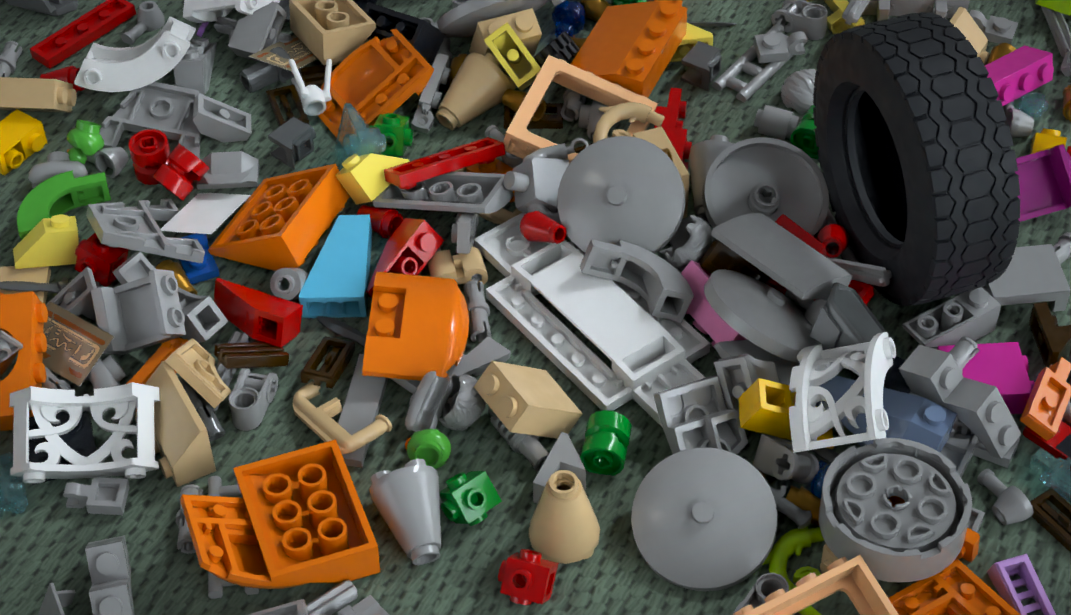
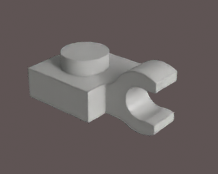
M970 11L969 14L989 42L998 44L1008 43L1011 45L1018 22L992 15L987 20L980 11Z
M802 31L794 32L787 38H784L783 33L754 35L753 44L759 63L787 61L788 54H805L803 43H807L805 32Z
M93 477L91 485L75 482L66 483L63 494L64 497H68L66 508H84L86 506L87 512L90 514L123 515L130 488L129 481L122 478Z

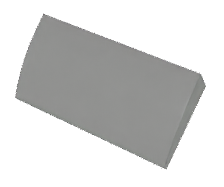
M452 171L417 182V186L411 189H399L398 186L390 184L374 199L373 205L374 207L490 214L503 208L512 199L514 193L513 190L505 189L503 185L505 174Z
M750 213L732 218L713 228L710 234L802 300L828 299L834 283L837 282L848 286L853 275L762 213Z

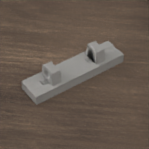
M871 0L862 15H877V21L889 19V16L931 12L942 16V18H952L959 7H963L968 11L970 0Z

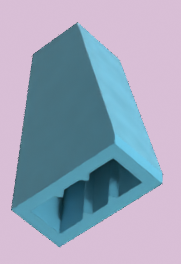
M370 214L338 216L299 293V301L303 305L302 318H317V316L330 318L367 317L368 295L365 292L369 285L372 248Z

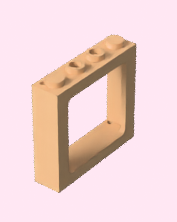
M548 55L506 131L503 142L505 151L524 159V157L538 149L558 145L527 130L528 124L552 81L607 106L636 102L652 107V111L655 112L658 103L629 91L616 83L602 79L589 71L575 67L562 59ZM634 121L630 124L627 132L633 137V133L647 130L650 123L646 122L644 124L640 121ZM578 153L567 154L569 164Z
M861 555L849 561L846 557L840 558L826 568L827 572L816 576L814 572L810 573L796 582V588L785 592L783 588L776 590L764 599V604L753 608L752 605H747L733 615H793L838 591H843L848 595L860 615L899 614Z

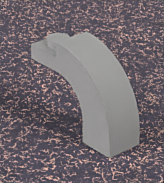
M591 239L580 264L581 272L584 274L617 281L634 289L647 302L651 316L682 322L694 297L687 280L670 263L658 255L626 241L619 240L617 245Z

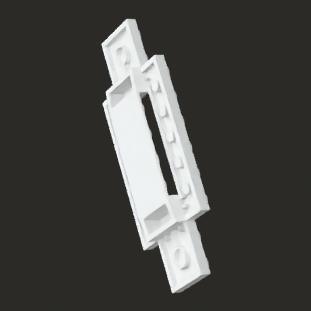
M522 212L474 238V247L478 248L481 254L506 277L486 288V298L602 411H614L633 399L662 426L653 394L706 378L691 363L710 352V342L684 319L682 322L651 316L645 299L627 285L582 273L580 264L585 253L572 241L567 242L564 239L559 244L528 241L520 232V222L526 213ZM542 294L612 361V370L534 295Z

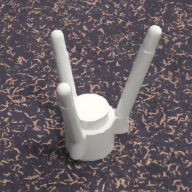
M289 59L294 75L291 82L295 85L304 113L310 116L322 114L326 110V102L332 99L330 94L332 60L327 59L324 88L321 90L316 85L305 87L295 61Z

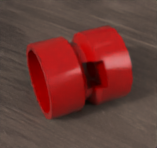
M147 129L140 131L131 137L128 144L135 176L143 184H160L152 176L161 164H168L170 162L168 158L170 155L166 134L159 130Z
M178 143L168 156L170 162L168 164H161L152 177L180 200L184 201L194 189L193 181H200L210 167Z

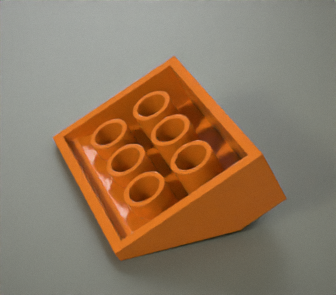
M662 0L607 6L571 62V65L584 71H589L602 79L616 83L629 91L648 98L686 35L688 8Z
M331 164L264 179L209 247V253L214 256L273 271L281 268H298L303 265L308 253L317 246L319 238L331 227L333 219L344 209V204L350 198V195L335 176L339 172L337 165Z
M336 439L233 468L271 582L341 583L344 580L353 581L380 573L378 545Z

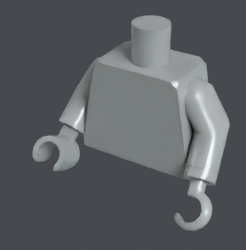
M574 139L571 145L567 147L563 143L538 149L524 157L523 163L514 167L513 171H508L505 174L503 185L505 189L514 191L515 206L519 211L526 214L540 211L561 224L558 214L557 196L560 181L569 165L567 154L575 153L574 147L577 143H584L588 147L589 144L585 139Z

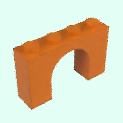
M34 291L0 295V330L23 344V348L18 351L14 368L7 377L0 381V431L13 430L14 408L9 407L10 393L30 386L42 388V383L46 381V369L42 362L43 352L47 351V339L43 333L44 322L48 320V311L46 304L39 300ZM29 410V417H33L32 410Z

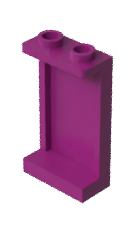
M1063 144L1016 158L1018 171H1015V174L1019 175L1020 195L1017 196L1020 199V218H1018L1020 222L1071 207V157Z

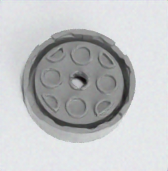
M881 438L873 440V444L859 448L852 446L835 458L824 477L819 507V526L822 536L829 549L838 559L846 557L849 561L861 555L877 580L913 582L929 578L947 568L956 559L963 547L972 511V496L968 483L964 484L956 472L957 466L946 456L929 446L915 441L900 438ZM899 496L904 499L905 503L896 504L895 507H892V503L887 498Z

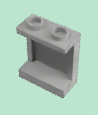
M1052 244L1016 247L1012 260L1001 277L982 287L1001 306L1049 301L1053 312L1066 311L1071 292Z
M154 269L149 271V276L114 288L98 287L91 290L97 326L114 336L103 354H127L186 335L185 317L180 306L178 282L174 271Z

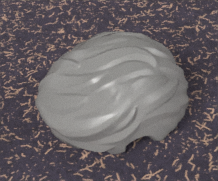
M815 69L796 71L787 77L784 85H782L781 99L787 108H793L798 114L806 113L814 105Z
M690 215L683 219L675 235L670 240L672 251L665 250L664 252L666 261L677 270L685 269L691 260L699 262L711 247L712 235L710 234L712 230L708 223L695 215Z
M453 374L451 378L453 388L438 421L446 428L463 431L480 418L485 409L486 402L474 388L478 381L476 378L467 374Z

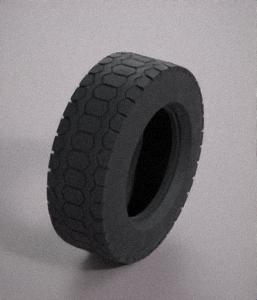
M931 12L905 14L856 26L832 36L821 52L814 80L813 104L815 107H813L814 125L817 127L814 128L816 146L819 147L817 152L820 168L824 171L822 174L829 190V202L832 211L836 212L834 217L837 224L847 230L850 238L849 245L859 263L885 267L886 270L891 271L892 277L889 279L890 284L888 286H872L890 302L892 301V303L902 306L924 304L971 291L1000 278L1008 268L1014 255L1020 221L1018 220L1020 218V199L1017 197L1020 195L1019 175L1015 174V171H1018L1015 150H1012L1010 147L1013 146L1009 125L1004 123L1007 118L1001 100H996L999 96L991 77L987 78L989 73L981 58L977 57L978 53L969 40H966L963 33L957 27H954V24Z

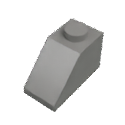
M271 2L254 11L253 15H247L239 19L235 29L229 35L228 47L237 56L261 62L248 56L277 42L287 17V12L279 3Z

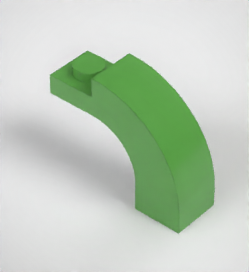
M72 170L55 175L37 185L24 198L18 210L17 227L20 239L22 240L43 218H51L59 214L63 215L69 210L88 204L110 201L111 197L105 172L74 178Z

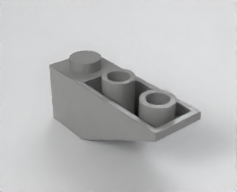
M197 38L191 40L192 43L186 54L174 67L175 86L199 90V93L205 95L210 86L217 42L209 43V39Z
M980 287L966 291L903 323L902 327L919 344L930 348L956 345L963 336L976 341L995 330L1001 304Z

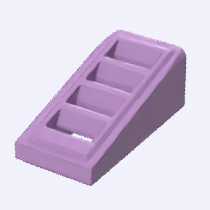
M1027 554L996 562L987 571L1001 598L1019 614L1027 615V613L1041 609L1044 615H1056ZM1018 574L1021 578L1011 581L1009 576ZM1022 586L1027 587L1028 591L1018 594L1015 588ZM1032 597L1036 601V603L1023 606L1021 603L1022 600Z

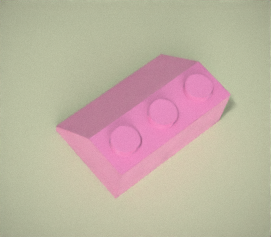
M691 260L681 274L689 283L694 295L686 314H690L695 319L693 325L713 339L712 346L718 342L747 340L730 327L711 307L704 294V285L711 276V273L703 269L699 263Z

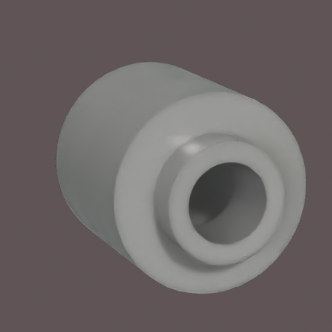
M765 105L764 110L758 109L754 126L759 127L758 134L786 140V138L791 139V134L799 124L800 117L793 115L792 111Z
M281 268L271 277V291L279 298L286 300L299 299V293L308 274L301 268Z

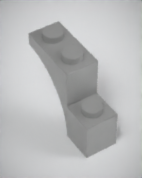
M140 251L134 253L112 273L123 285L149 276V271L156 268ZM178 287L180 306L185 317L184 326L186 335L181 337L187 340L195 339L198 343L207 341L228 320L209 295L200 296L192 294Z
M919 344L899 368L912 393L923 396L957 413V418L978 437L991 456L1002 459L1021 435L998 388L963 377L951 353Z
M125 535L88 542L85 551L92 582L89 597L93 615H135L131 588V565Z

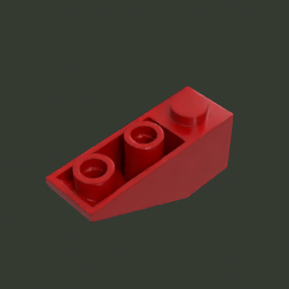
M405 218L386 242L365 293L372 299L376 272L419 275L445 240L425 220Z
M220 278L215 279V304L227 320L252 339L281 348L297 337L301 328L303 305Z

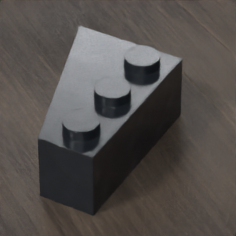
M370 2L367 3L364 12L376 23V29L367 38L368 40L376 36L380 41L394 35L390 30L397 29L432 66L446 36L445 33H442L441 30L425 20Z

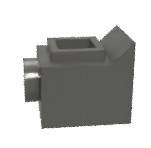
M698 41L681 60L682 65L689 67L681 77V81L709 91V83L721 72L722 56L720 49Z
M292 117L268 135V139L279 146L271 152V156L295 170V161L302 160L314 151L313 139L316 138L315 130L311 125Z

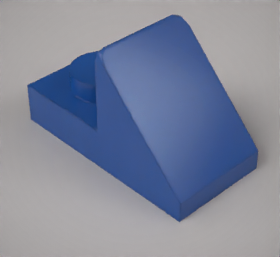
M195 233L182 237L197 239L205 251L203 263L178 259L190 283L196 284L220 276L217 264L208 251L207 235Z

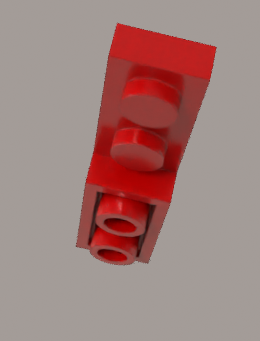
M670 88L667 107L657 106L655 112L665 116L661 126L688 171L689 162L684 161L685 159L689 160L692 142L687 141V129H683L684 121L679 120L686 117L687 101H682V89Z

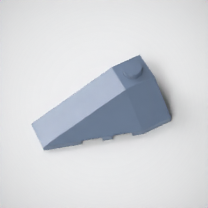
M835 376L819 387L827 389L836 403L856 380ZM883 387V409H885L889 421V428L885 430L886 438L915 441L941 452L950 437L957 413L927 398ZM819 401L816 403L817 407L822 402L825 410L829 408L827 402L825 401ZM860 413L856 417V423L859 428L853 427L846 416L841 420L842 426H845L853 434L866 433L865 413ZM873 440L857 443L862 447L873 444Z

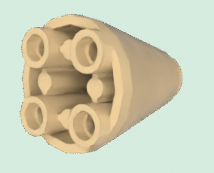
M472 52L465 57L439 105V111L436 113L438 121L450 130L463 126L501 103L502 96L507 89L511 88L514 90L516 88L514 81L499 68L500 62L494 55L487 53L483 56L482 54Z
M559 470L553 473L546 482L530 522L529 539L532 548L542 554L541 559L564 564L588 559L593 555L594 549L599 543L600 526L581 481L573 472Z

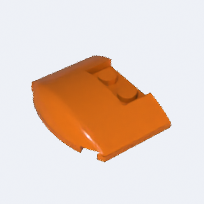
M397 29L390 30L394 35L380 41L376 36L347 56L331 73L330 94L332 99L326 102V110L318 115V117L345 148L367 140L370 125L375 124L380 114L393 113L414 93L419 96L432 76L434 68Z
M376 272L362 375L421 381L426 373L436 371L437 376L448 377L446 372L453 365L458 366L461 361L469 333L467 303L455 279Z
M182 494L180 502L201 568L229 583L249 588L283 589L308 584L271 582L243 498Z
M958 558L938 574L919 580L888 598L899 615H1021Z

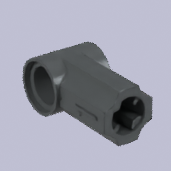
M282 47L270 50V52L282 58L291 59L290 55ZM263 61L239 72L240 81L250 93L256 92L279 80L282 83H286V80L294 77L292 71Z

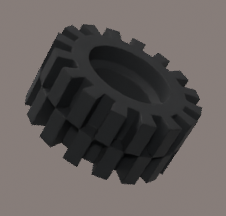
M564 31L533 58L542 68L548 55L567 61L580 49L567 32Z

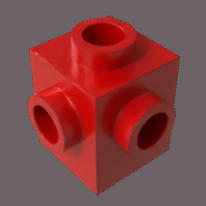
M94 233L87 240L83 239L78 244L75 250V255L77 256L75 270L81 273L86 267L92 269L95 281L108 287L117 279L112 272L127 260L129 249L113 248L101 244L96 233Z
M521 549L520 553H514L501 563L498 573V581L502 582L500 593L509 595L510 601L521 605H531L532 602L538 604L545 603L552 595L559 563L541 559L542 554L540 552Z

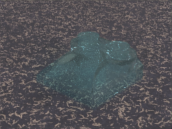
M351 103L344 104L334 149L341 168H343L342 163L353 154L358 156L370 153L381 155V152H384L386 149L385 135L381 134L379 128H370Z

